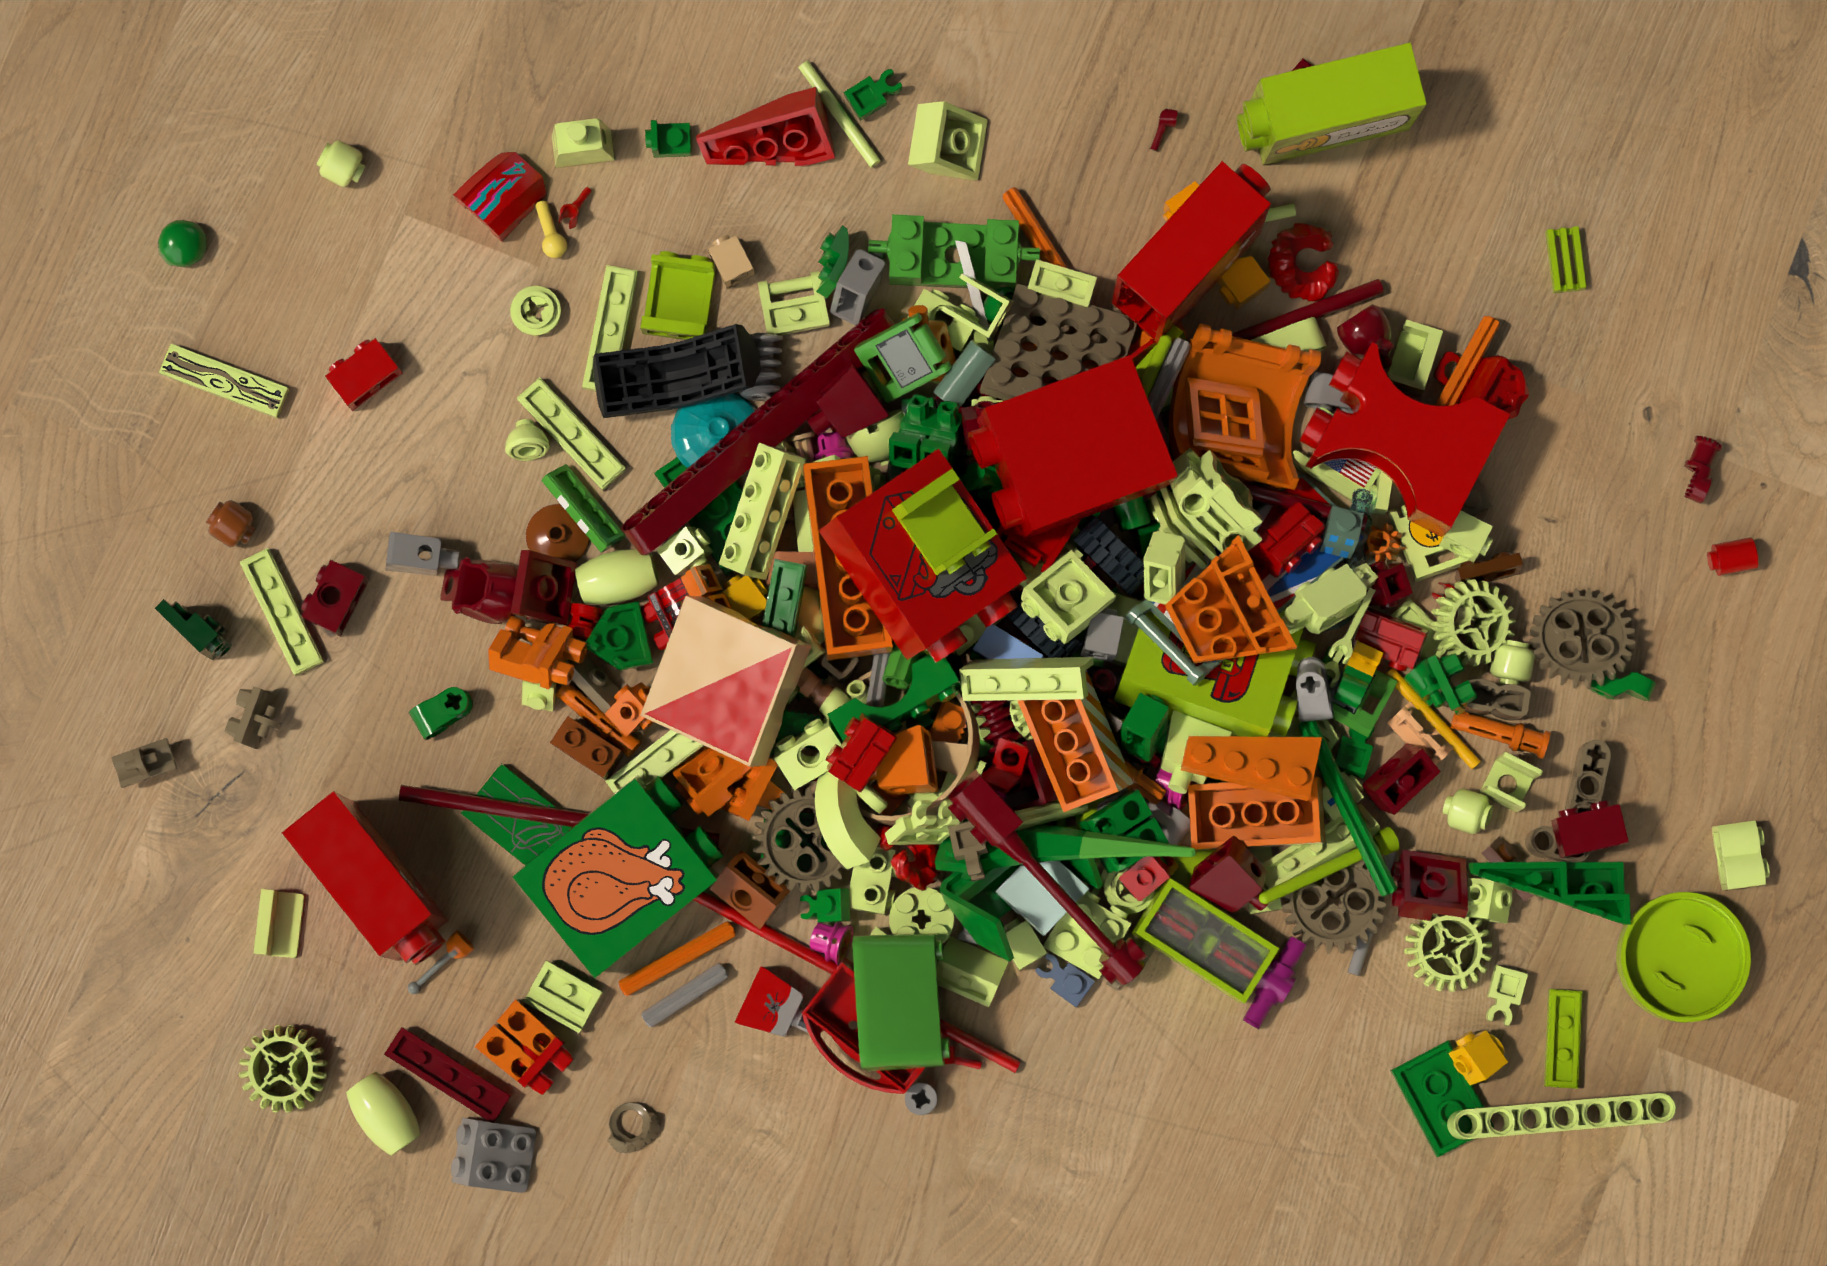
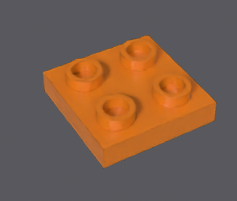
M768 758L766 766H753L740 780L732 783L727 788L733 797L726 802L721 810L749 821L757 805L772 809L769 801H776L777 798H780L779 794L783 792L770 781L778 764Z

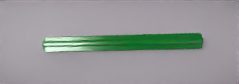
M1316 721L1301 722L1298 728L1303 737H1322L1317 760L1318 769L1380 895L1384 897L1394 893L1397 890L1396 883Z

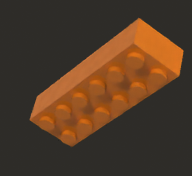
M868 456L803 464V475L827 660L892 653L891 636L819 532L820 529L872 493Z

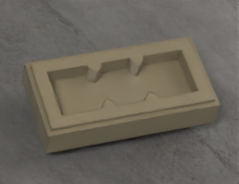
M587 655L582 663L567 660L566 663L574 665L572 680L605 714L617 701L614 696L619 691V688L608 678L606 672L599 668Z

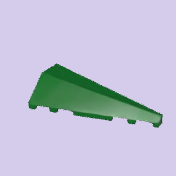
M1623 862L1469 863V869L1473 875L1623 925L1631 924L1630 893L1625 894Z

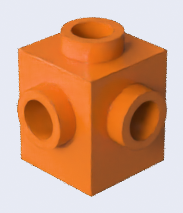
M643 682L633 687L627 684L620 689L614 696L617 701L605 713L625 737L641 728L646 730L654 723L640 716L650 691V687L645 686Z

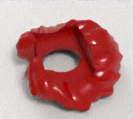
M1294 223L1292 228L1282 230L1277 234V238L1271 242L1273 246L1267 257L1270 277L1275 279V283L1281 287L1282 293H1288L1291 299L1301 298L1303 300L1306 299L1308 302L1322 299L1328 290L1334 287L1338 279V263L1327 260L1326 263L1319 266L1315 271L1304 272L1297 267L1296 256L1303 249H1313L1322 253L1331 250L1334 246L1331 232L1326 231L1323 227H1316L1307 223Z
M878 824L876 834L881 838L879 846L885 851L891 850L895 845H888L885 833L892 826ZM937 844L905 845L913 852L915 861H908V852L904 849L893 855L890 862L897 878L910 883L917 890L924 891L927 885L934 884L937 881L936 876L941 872V870H936L935 858L939 847Z

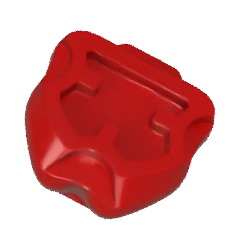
M1451 351L1445 352L1434 371L1435 379L1446 386L1449 379L1444 373L1445 366L1451 361L1458 364L1461 357ZM1497 355L1482 358L1457 404L1468 401L1476 396L1509 413L1508 420L1513 419L1519 415L1523 402L1529 397V388L1524 373L1504 356Z

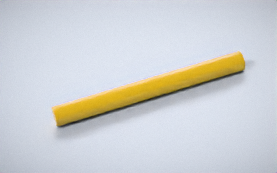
M1394 668L1386 673L1387 676L1398 681L1395 688L1445 738L1471 770L1481 762L1480 759L1441 717L1421 700L1401 674Z

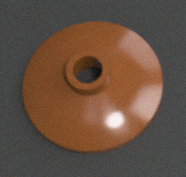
M561 504L549 505L537 511L530 519L526 529V543L531 551L576 562L582 557L588 547L589 538ZM556 528L561 529L562 536L559 539H552V530Z

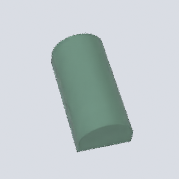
M971 340L933 392L943 401L957 403L958 409H960L983 378L986 370L995 362V358L984 347Z

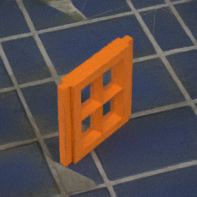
M1188 377L1185 380L1184 392L1188 437L1191 448L1262 458L1264 440L1260 398L1257 388ZM1198 397L1220 400L1221 414L1199 411ZM1226 401L1247 404L1248 418L1227 415ZM1200 418L1221 421L1223 435L1201 432ZM1228 422L1249 425L1250 439L1229 436Z

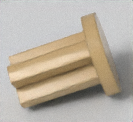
M814 431L787 437L788 442L793 441L796 455L806 458L805 463L814 462L815 455L810 438L816 436Z

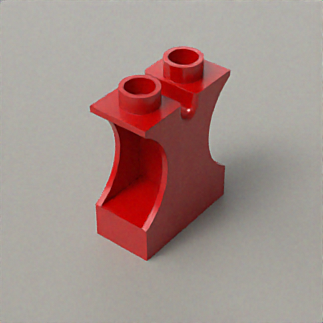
M1372 342L1362 359L1346 351L1328 386L1343 393L1340 401L1351 407L1353 413H1346L1337 408L1334 414L1331 415L1318 407L1316 408L1299 442L1314 449L1305 466L1312 469L1324 462L1351 459L1376 467L1393 481L1401 493L1407 511V519L1443 537L1452 528L1510 414L1476 396L1463 403L1449 406H1434L1418 402L1405 395L1391 382L1380 361L1377 344Z

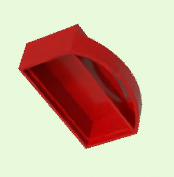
M844 957L803 1010L802 1016L807 1031L824 1058L847 1078L873 1090L905 1094L926 1067L876 1071L881 1075V1078L874 1079L846 1065L832 1052L821 1037V1032L825 1031L832 1036L834 1041L847 1055L860 1063L858 1027L852 1029L849 1026L850 1021L857 1022L854 963Z

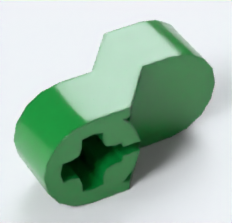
M1630 672L1628 676L1622 679L1615 677V680H1611L1605 675L1603 686H1600L1596 680H1592L1589 690L1606 699L1614 700L1615 696L1625 692L1640 700L1649 701L1657 684L1637 672Z

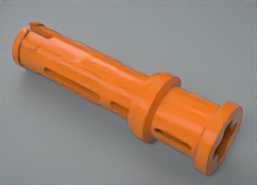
M1454 712L1450 727L1451 729L1508 744L1509 748L1515 752L1520 749L1537 754V757L1543 759L1551 735L1550 731L1542 733L1525 728L1522 723H1516L1515 726L1467 712L1456 715Z

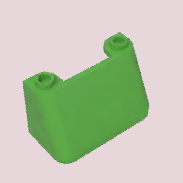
M935 934L853 936V963L861 1068L869 1072L945 1066L944 1058H950L949 1038H943L940 1030L936 971L938 960L943 959L942 940H936Z

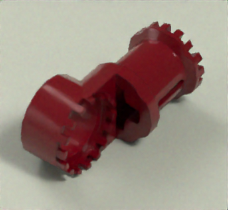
M1697 435L1694 439L1696 445L1691 458L1686 460L1684 467L1694 472L1692 479H1690L1691 483L1687 486L1690 489H1686L1684 497L1702 504L1712 483L1711 474L1713 470L1711 465L1716 453L1721 451L1723 445L1719 444L1716 440L1711 442V438L1707 441V437Z

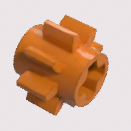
M1387 523L1384 524L1382 530L1372 526V532L1366 541L1368 549L1365 551V554L1369 556L1376 555L1375 562L1386 560V557L1396 562V555L1400 550H1405L1400 541L1403 533L1399 531L1393 532V526ZM1382 541H1387L1386 546H1381Z

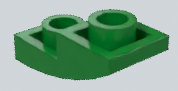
M843 225L835 235L829 232L820 246V249L824 252L818 262L824 267L818 276L822 282L816 292L825 298L836 288L848 259V229Z

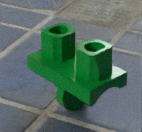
M1454 653L1439 658L1437 655L1427 658L1438 683H1434L1431 675L1424 677L1422 680L1426 688L1419 693L1421 700L1427 701L1432 699L1435 707L1438 708L1444 705L1441 694H1444L1450 709L1455 711L1456 715L1465 712L1464 706L1476 699L1478 695L1469 680L1454 687L1450 677L1465 670L1459 656Z

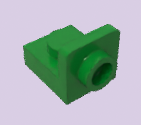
M651 120V129H645L646 148L652 149L654 158L691 156L690 123L658 124L657 120Z

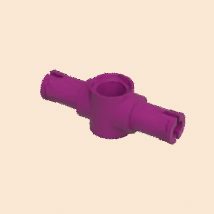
M1292 936L1289 938L1277 960L1273 959L1256 985L1254 992L1256 996L1243 1021L1259 1030L1272 1006H1277L1278 1002L1283 1003L1296 981L1294 977L1296 972L1293 970L1305 951L1306 944Z

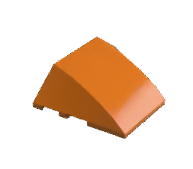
M1239 535L1231 541L1232 544L1219 556L1210 561L1211 564L1186 584L1165 605L1193 663L1297 649L1283 619L1280 618L1256 572L1253 561Z

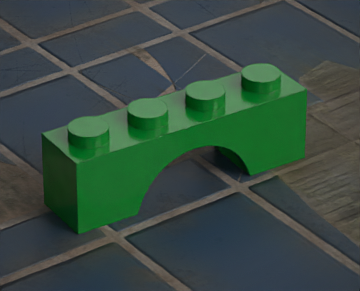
M928 654L911 664L913 674L911 686L906 695L893 705L872 707L854 698L828 713L827 715L841 739L844 741L847 737L844 734V730L853 717L859 719L862 713L895 733L902 727V722L911 717L918 719L930 711L929 706L939 700L944 703L954 698L958 694L957 690L961 688V683L947 659L943 658L935 663L931 655Z

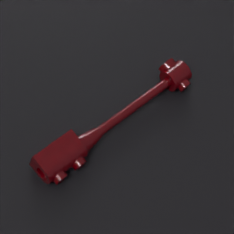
M976 769L971 772L950 793L948 799L952 804L948 809L960 822L965 818L968 819L974 826L970 833L982 846L988 841L992 846H996L1018 863H1022L1102 949L1103 953L1100 956L1099 962L1103 967L1099 971L1110 984H1113L1116 980L1121 985L1131 982L1143 970L1145 966L1143 960L1148 956L1131 937L1126 941L1120 939L1113 943L1031 855L1032 852L1015 831L1023 823L1020 817Z

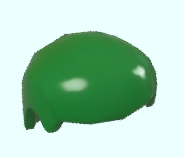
M173 221L162 229L158 238L159 255L169 266L188 268L200 261L207 249L206 235L203 229L192 221Z

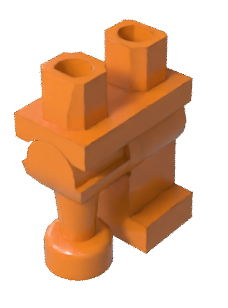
M511 616L507 621L505 630L500 629L488 649L489 670L530 683H540V687L548 690L553 682L568 686L574 675V665L566 663V660L582 663L587 654V643L573 638V628L564 625L561 628L556 626L555 623H549L539 630L526 627L523 619ZM520 639H523V640H525V641H527V642H529V643H532V645H530V644H528V643H525V642H522V641H519V640H520Z

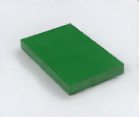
M1448 1040L1390 1070L1436 1157L1472 1140L1457 1139L1450 1134L1447 1127L1450 1115L1459 1110L1484 1108L1474 1087L1470 1086L1465 1077L1456 1070L1454 1061L1448 1054L1453 1050ZM1463 1115L1458 1121V1127L1465 1134L1470 1132L1472 1123L1469 1117Z

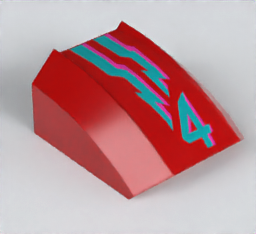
M503 152L479 169L453 196L462 207L467 208L502 242L535 208V204L546 196L543 176L516 152Z

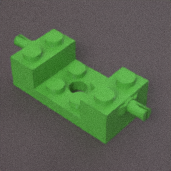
M892 214V229L888 241L869 239L868 253H887L890 262L889 285L968 289L967 283L959 278L961 273L964 274L961 261L950 263L945 258V253L948 249L957 248L955 241H961L967 244L976 280L993 290L1008 286L1014 291L1016 288V271L1020 260H1039L1040 248L1021 247L1018 238V220L987 219V225L924 222V216Z

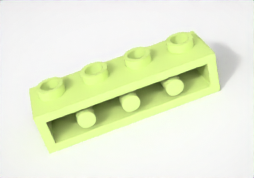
M762 443L758 444L719 565L746 576L766 580L806 458L780 448Z

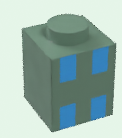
M1332 506L1324 525L1323 542L1319 552L1351 559L1359 542L1364 513Z

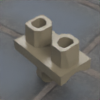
M254 686L252 690L240 689L236 698V705L245 708L241 720L231 717L227 722L225 732L234 737L233 741L257 749L261 737H267L270 727L279 730L281 723L273 720L277 708L273 707L277 695Z
M167 738L111 757L121 788L178 769Z

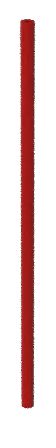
M704 891L693 899V901L829 974H832L838 966L836 962H827L825 956L767 925H764L761 929L757 928L733 907ZM940 1019V1030L945 1036L1016 1073L1021 1063L1019 1060Z

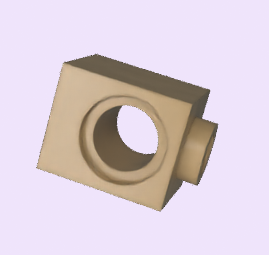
M728 235L715 240L712 243L713 247L708 249L709 255L726 289L755 275L737 235L731 238Z

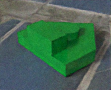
M639 601L608 607L585 642L587 643V649L620 671L653 664Z

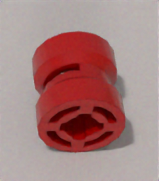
M572 603L570 608L572 619L571 623L567 626L573 628V638L587 640L597 621L600 620L603 610L590 605Z

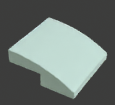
M1060 861L1039 862L1075 902L1089 890ZM1023 864L995 891L1042 936L1046 935L1067 913Z

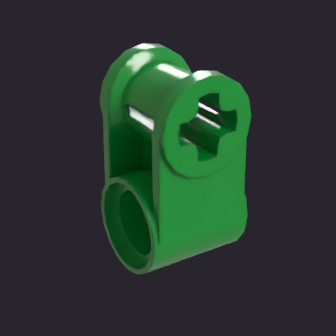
M450 687L433 698L416 705L408 713L423 739L428 740L466 717L473 708V700L468 692L458 687ZM454 696L462 698L459 702V709L450 707L454 703L452 699Z

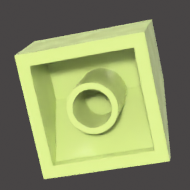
M945 101L918 104L908 165L929 174L978 180L988 119Z

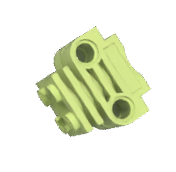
M1191 448L1185 451L1173 461L1178 475L1170 484L1173 493L1167 487L1160 490L1165 503L1156 494L1151 497L1155 509L1152 514L1161 525L1158 530L1182 536L1185 539V560L1188 563L1194 561L1202 570L1207 567L1203 553L1211 561L1217 556L1213 545L1222 553L1232 544L1231 541L1239 535L1246 550L1249 551L1263 540L1254 530L1263 521L1260 514L1253 509V497L1250 490L1239 479L1232 477L1224 470L1220 459L1211 450L1202 457H1199Z

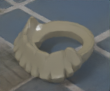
M624 1103L618 1106L610 1116L609 1129L611 1135L608 1138V1142L619 1153H632L640 1150L657 1137V1132L660 1130L659 1119H657L656 1114L649 1113L640 1104ZM628 1110L638 1112L643 1119L642 1133L632 1139L623 1135L617 1127L619 1116Z

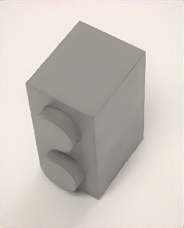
M1105 608L1090 620L1089 626L1085 630L1080 656L1113 662L1117 656L1124 617L1117 616L1118 611Z

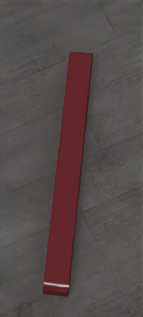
M884 308L877 309L868 314L624 522L621 530L640 555H646L659 547L751 468L759 443L776 447L820 409L816 403V394L850 361H853L861 373L866 370L854 349L859 343L895 325ZM878 355L873 357L875 361L879 359Z

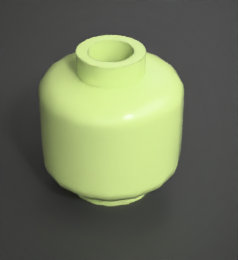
M340 140L333 142L332 145L327 143L316 163L320 167L319 173L322 177L341 187L349 185L351 180L357 183L365 169V165L360 163L362 153Z
M1506 640L1508 644H1501L1499 652L1494 653L1492 656L1491 674L1500 678L1499 684L1519 685V681H1529L1534 667V652L1529 649L1528 643Z
M1463 788L1458 789L1454 796L1448 795L1443 807V814L1447 815L1449 827L1469 834H1477L1481 829L1486 830L1493 812V805H1489L1486 795Z

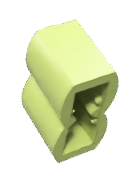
M1755 820L1713 826L1712 836L1722 891L1766 885V878L1769 877L1770 870L1767 859H1762L1760 846L1764 845V833L1761 826L1757 827Z

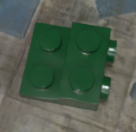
M164 599L155 607L199 653L209 659L221 658L231 649L232 644L224 636L228 631L210 615L207 614L205 617H202L196 612L192 614L177 601L171 604Z

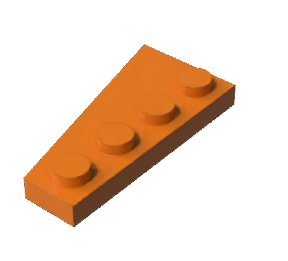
M1188 736L1181 771L1308 801L1322 737Z

